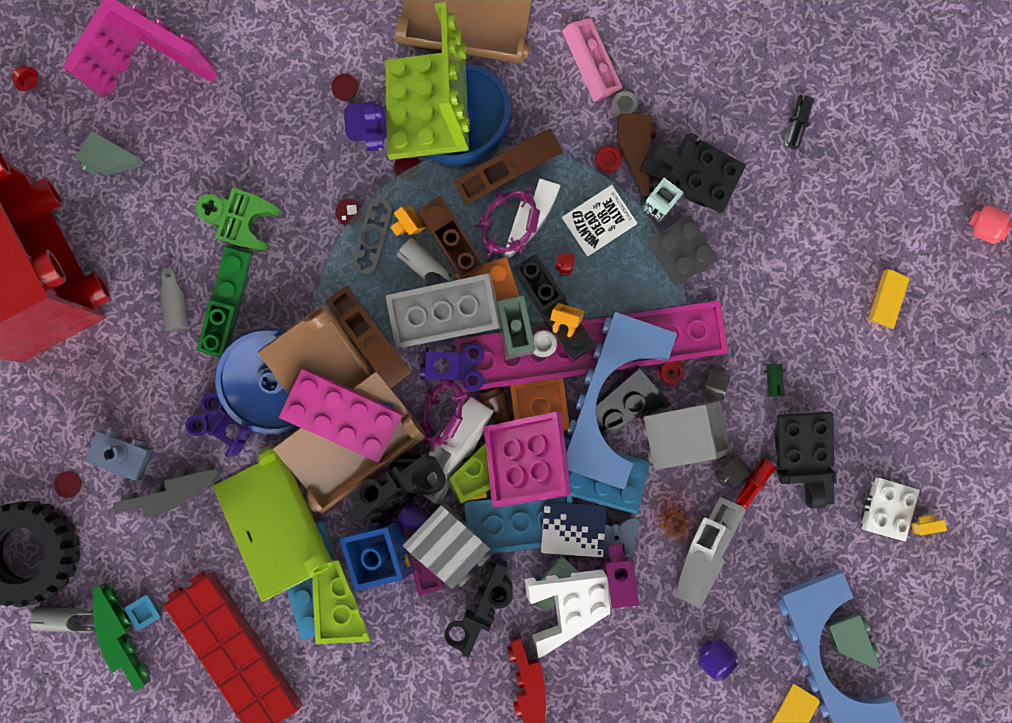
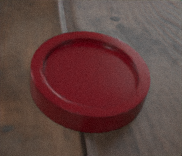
M340 74L332 81V93L339 100H351L358 92L357 81L349 74Z
M416 157L396 159L394 162V172L402 180H413L420 172V163Z
M71 471L60 473L54 481L56 493L63 498L76 496L82 487L80 477Z

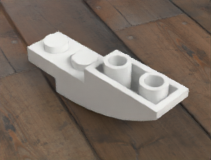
M471 397L462 406L461 417L463 420L454 437L444 441L447 442V445L435 446L434 452L429 453L430 456H434L445 474V486L437 493L422 494L435 504L442 503L450 487L447 480L460 468L464 458L470 457L484 431V426L487 425L494 412L493 409L487 407L474 397ZM434 472L430 473L427 477L432 487L438 481V477Z

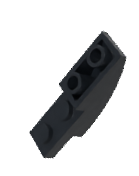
M537 254L513 267L534 305L572 362L596 347L581 323L571 337L567 336L569 329L565 324L560 325L557 333L553 332V325L556 321L550 320L552 310L558 303L567 306L569 304Z

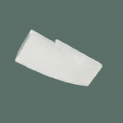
M539 179L533 198L536 203V209L540 210L537 231L545 222L560 190L559 184ZM523 201L520 202L508 240L510 243V238L513 237L514 241L516 239L519 240L527 232L526 225L531 206L526 203L522 208ZM532 233V234H531V237L529 238V240H530L536 233ZM505 252L504 257L510 258L517 252Z

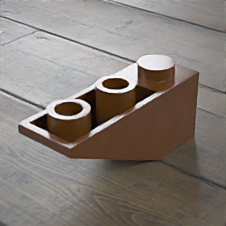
M619 114L617 119L616 145L642 199H646L649 192H653L654 178L640 171V168L651 147V139H655L656 123H651L652 115Z
M441 195L417 210L460 279H464L484 266Z

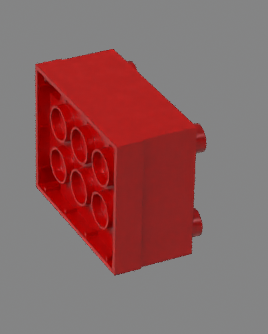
M1 152L0 359L22 363L106 319L101 305L110 301L111 295L97 272L85 276L51 212L63 204L50 180L45 177L36 182L33 177L7 162Z

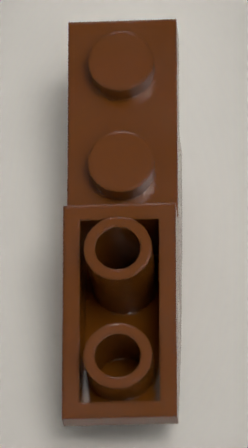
M550 128L476 167L475 170L455 180L454 183L466 205H469L564 152Z
M347 285L325 301L337 317L339 323L390 389H393L413 374Z

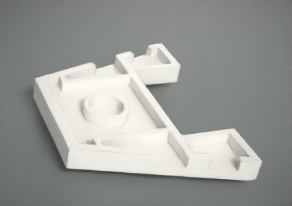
M603 570L571 573L569 578L558 579L556 575L547 576L546 580L536 581L535 578L525 579L526 595L531 604L555 596L558 625L532 635L534 651L538 658L543 657L610 614L608 580Z

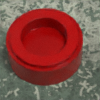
M613 146L600 148L595 156V165L603 173L615 172L622 162L620 151Z

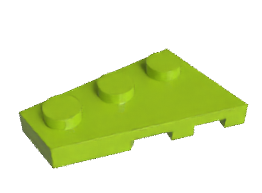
M486 443L447 480L458 504H462L491 490Z
M340 559L332 560L333 565L330 568L312 577L315 644L371 641L370 635Z

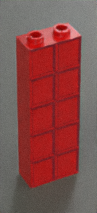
M202 571L190 579L191 586L185 590L180 586L167 595L170 600L163 604L164 608L241 723H281L302 707L303 704L214 571L207 575Z

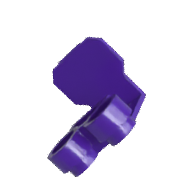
M376 101L349 103L344 109L346 136L351 141H366L367 151H379V148H384V138H387L386 107L376 104Z
M469 343L465 346L463 353L429 352V347H426V364H420V380H425L426 386H428V379L462 381L463 387L470 392L478 391L483 386L484 378L482 374L477 370H473V365L480 363L484 358V349L480 344ZM472 348L477 349L479 352V356L475 359L470 358L468 355L469 350ZM439 358H445L450 363V369L445 374H439L434 369V363ZM471 375L478 378V383L475 386L468 384V377Z
M207 393L201 400V407L205 411L204 415L190 416L185 424L186 430L192 436H202L206 433L216 436L230 446L226 451V457H231L233 454L237 456L253 432L251 430L252 425L246 424L244 427L237 423L223 410L217 393ZM214 398L219 403L215 409L210 406V402ZM198 420L203 423V428L199 431L195 428V423ZM230 424H235L240 428V433L235 440H230L225 435V429Z

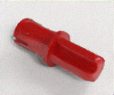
M761 458L750 477L745 478L747 483L736 498L735 504L743 506L745 510L748 509L760 490L764 491V485L776 469V466L768 460Z

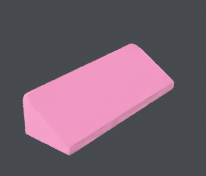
M587 18L575 21L564 28L562 33L593 101H599L623 90L592 19Z

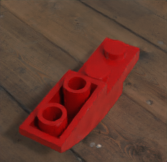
M521 635L510 638L511 646L507 647L511 662L517 661L519 672H515L519 688L525 687V690L516 693L517 701L513 702L517 718L522 717L524 723H545L546 692L539 658L528 660Z

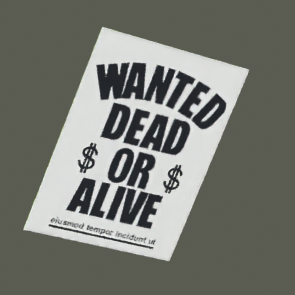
M612 185L562 217L587 257L638 224Z

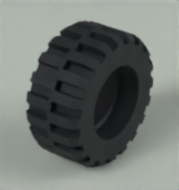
M32 500L0 506V605L6 607L14 605L15 608L34 605L58 594L59 590L64 589L70 583L68 579L75 575L77 568L74 567V563L80 561V552H75V546L80 545L79 537L73 538L71 532L76 530L72 523L67 524L64 521L67 516L62 511L55 512L54 506L48 503L40 504V501ZM26 528L32 531L43 545L44 562L39 573L32 578L24 579L15 575L4 561V542L9 533L14 529Z

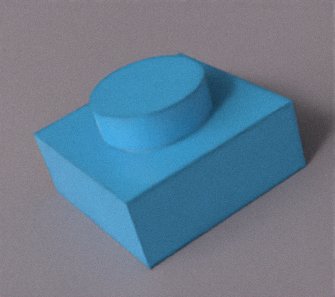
M150 593L124 608L137 631L163 616Z

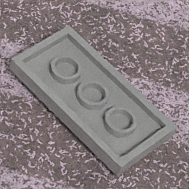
M489 273L385 295L395 349L502 328L492 274Z

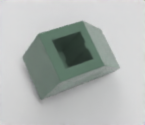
M851 612L826 622L825 628L835 650L874 669L880 667L877 661L880 654L875 643L869 640L867 633L870 632V627L864 616L861 617L859 614Z

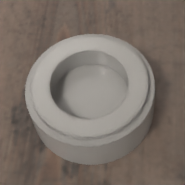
M630 91L618 92L611 102V109L617 117L619 114H635L638 108L637 97Z

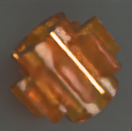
M669 507V514H659L663 518V523L658 524L657 527L666 529L664 533L665 538L673 534L675 539L679 541V534L683 532L685 534L690 533L686 529V524L691 523L692 520L683 518L685 514L684 509H681L677 514L673 507ZM672 517L681 521V524L677 525V530L675 531L672 527L668 526V523L672 522Z

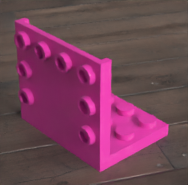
M103 0L62 66V68L94 93L105 99L107 94H111L115 90L117 77L121 71L124 72L129 67L131 62L130 56L141 40L210 82H213L217 76L216 71L212 68L213 63L195 45V41L180 33L179 37L170 32L171 27L158 19L152 22L145 18L147 13L135 5L129 8L117 0Z

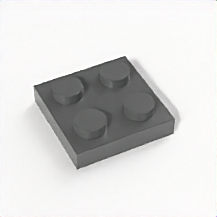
M691 215L647 240L674 286L679 285L718 261Z

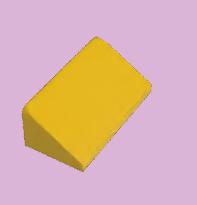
M891 269L883 271L868 321L894 329L910 278Z
M793 683L772 723H809L820 703V699Z

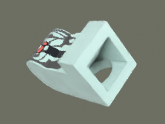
M663 178L648 197L641 210L658 223L684 192L666 178ZM664 188L668 189L673 195L667 193Z

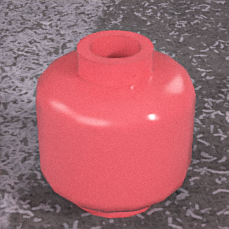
M986 205L982 211H975L969 225L974 226L972 232L976 238L991 244H997L1000 240H1005L1012 226V221L1008 212L991 205Z

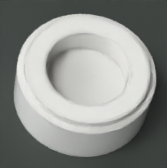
M540 330L533 334L535 344L533 354L543 358L552 355L557 347L556 337L547 330Z

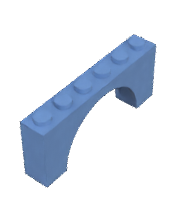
M615 312L612 318H606L602 330L606 337L604 343L598 342L593 358L598 359L595 369L589 368L585 379V384L589 385L586 395L580 394L576 406L580 413L577 421L571 420L567 432L571 439L568 447L565 446L568 471L625 490L633 463L616 454L602 437L596 418L598 394L606 378L618 367L638 359H657L666 362L670 357L677 333Z
M835 570L779 592L778 608L783 617L787 615L790 626H787V631L793 642L797 641L801 650L797 652V656L802 667L807 666L810 676L807 677V681L812 692L818 693L820 698L818 709L823 718L827 717L829 723H903L896 703L891 697L886 695L865 699L847 695L834 687L822 667L819 646L823 628L830 615L840 605L854 598L844 572Z

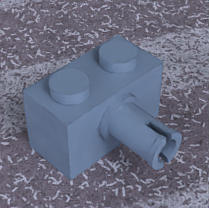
M107 428L106 431H96L85 462L134 481L142 480L153 453V449L147 448L148 443L137 438H132L131 441L121 438L123 433L111 428Z

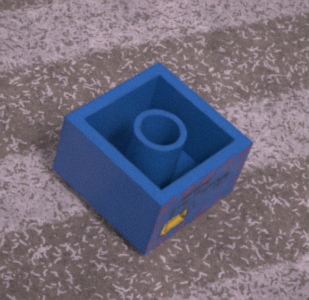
M398 520L354 530L339 539L355 591L401 581L415 571L410 552L403 547L406 539L401 522Z

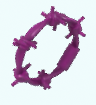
M529 186L527 191H513L509 193L496 191V199L489 205L484 217L478 216L480 224L475 225V228L481 227L483 243L486 245V249L490 251L487 254L488 258L494 252L505 253L511 251L518 252L520 250V254H523L522 248L526 249L523 245L529 240L532 233H536L540 210L536 209V203L529 192L532 188L531 186ZM509 197H519L523 201L522 208L526 203L531 206L526 225L527 232L519 240L516 239L514 241L513 237L510 238L511 243H507L510 245L509 247H500L495 243L497 236L490 240L486 234V230L491 231V228H489L490 222L495 221V219H489V216L499 204L508 206L507 200Z
M440 380L442 383L436 385L432 391L428 389V393L423 392L424 395H427L425 397L426 403L423 409V421H418V423L426 433L427 437L425 440L430 441L432 445L431 452H434L435 446L447 445V442L444 441L454 437L463 420L461 417L462 402L465 401V398L468 399L469 396H467V393L462 392L454 380ZM443 387L444 394H446L447 388L453 387L455 394L454 396L451 395L450 398L458 403L455 414L452 415L442 437H440L441 430H438L437 436H431L430 431L435 432L430 427L433 423L427 421L431 405L435 406L434 403L439 404V401H436L437 394Z

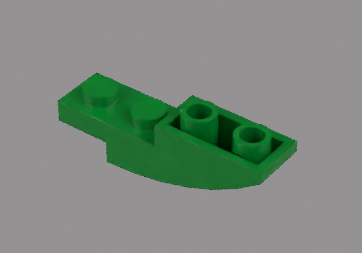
M230 246L224 247L213 295L208 301L196 351L221 358L227 349L248 284L249 277L247 275L253 253Z
M104 583L94 588L93 619L98 643L111 673L122 668L133 689L136 691L151 681L149 678L150 670L143 661L140 662L135 654L137 649L130 638L126 639L124 635L133 628L124 609H121L117 602L119 599L117 592L112 586L108 587Z

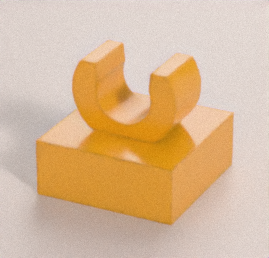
M412 205L402 206L394 212L399 221L391 226V229L396 236L404 235L407 232L409 235L419 234L427 228Z
M558 303L552 310L550 320L556 321L553 325V332L557 333L560 325L565 324L569 329L567 336L571 337L575 329L582 322L584 310Z

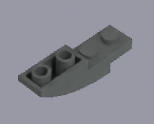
M214 464L197 467L199 473L188 475V470L171 473L172 479L164 480L166 491L161 486L148 489V495L138 497L137 492L121 495L122 501L113 503L115 513L142 508L144 518L175 509L208 489L223 474V469H215Z

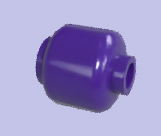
M717 639L713 643L707 640L698 650L701 654L698 659V665L714 680L720 678L725 680L739 665L736 662L738 658L737 653L722 639Z

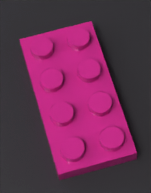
M302 367L279 418L379 463L402 417V412Z

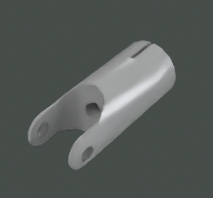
M410 238L396 255L431 286L442 283L438 280L436 273L449 282L456 280L455 275L414 238Z
M164 269L161 273L160 303L165 331L189 328L184 293L177 284L174 271Z
M35 606L31 614V629L33 631L93 632L95 627L80 626L73 618L74 615L78 614L91 615L93 614V609Z

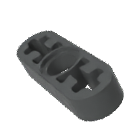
M376 198L368 205L353 257L354 269L363 276L374 274L379 266L393 217V208L386 199ZM381 204L388 211L387 214L381 215L379 221L380 224H384V228L376 224H369L370 220L376 223L377 214L373 210L374 208H379ZM377 230L381 235L380 241L373 245L367 243L365 238L367 232ZM363 246L370 250H377L376 254L370 252L369 260L373 264L372 266H367L365 270H362V265L359 264V260H364L367 254L366 250H362Z

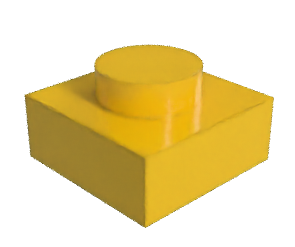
M935 515L918 517V522L911 523L913 534L920 536L947 531L945 520L935 518Z

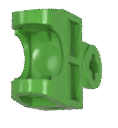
M233 187L228 200L213 194H206L200 197L196 203L198 216L207 223L218 226L215 236L218 241L241 249L267 252L269 244L258 240L257 236L253 235L252 223L257 217L263 215L279 217L281 212L279 208L257 195ZM213 205L217 208L216 212L209 213L206 211L207 207H213Z

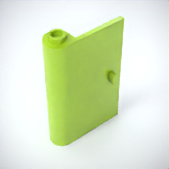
M274 445L265 447L260 451V455L257 457V464L212 486L261 602L296 586L333 565V561L295 476L273 450Z

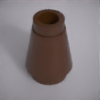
M496 387L486 389L480 393L482 398L480 402L494 410L491 418L496 424L512 421L504 390Z

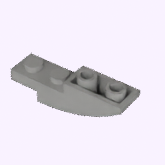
M720 497L709 519L703 518L682 569L676 594L678 599L701 609L725 562L722 556L746 512L743 506Z

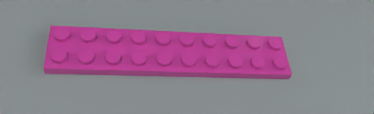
M720 300L623 314L675 332L677 336L670 357L666 362L657 359H638L628 362L616 370L634 368L636 365L641 367L728 354ZM607 317L582 320L581 322L596 347L598 342L604 343L606 334L602 330ZM548 325L531 328L532 335L540 330L551 332ZM500 332L455 339L457 353H463L465 346L469 343H478L484 349L483 360L473 365V370L479 371L484 378L483 386L479 390L586 375L589 368L595 369L598 359L593 358L596 350L595 347L572 362L558 341L556 350L548 357L543 358L532 354L506 360ZM472 348L469 350L468 355L470 358L475 359L479 356V352L477 349ZM474 375L469 376L468 384L471 386L477 385L478 378ZM461 381L462 392H470L463 387Z

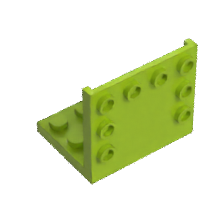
M446 2L435 4V10L441 23L442 53L385 60L387 156L389 160L469 151L468 132H470V122L467 108L466 83L467 49L465 43H462L460 28L456 26L455 14L449 12Z

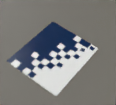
M545 502L541 553L603 557L606 506Z

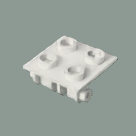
M876 477L875 482H871L872 487L869 494L873 498L867 497V500L872 501L871 505H865L864 507L868 508L869 511L864 512L863 519L860 522L863 524L862 529L906 542L920 490Z

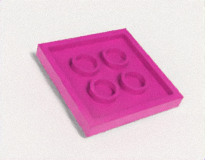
M560 412L484 426L492 507L500 508L571 495L562 415Z

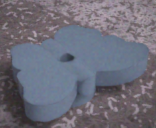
M633 517L626 519L620 525L614 523L611 526L605 523L603 555L609 557L608 545L624 543L625 554H632L636 545L635 538L638 536L640 520Z

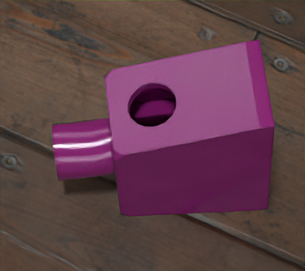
M624 543L608 545L610 560L603 561L604 571L608 580L609 605L612 609L639 606L633 560L626 558ZM618 568H623L624 574L621 577L615 576V571Z

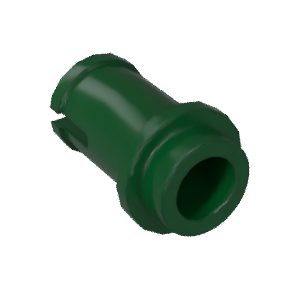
M783 364L766 365L764 373H767V397L785 396L783 372H786V369H783Z

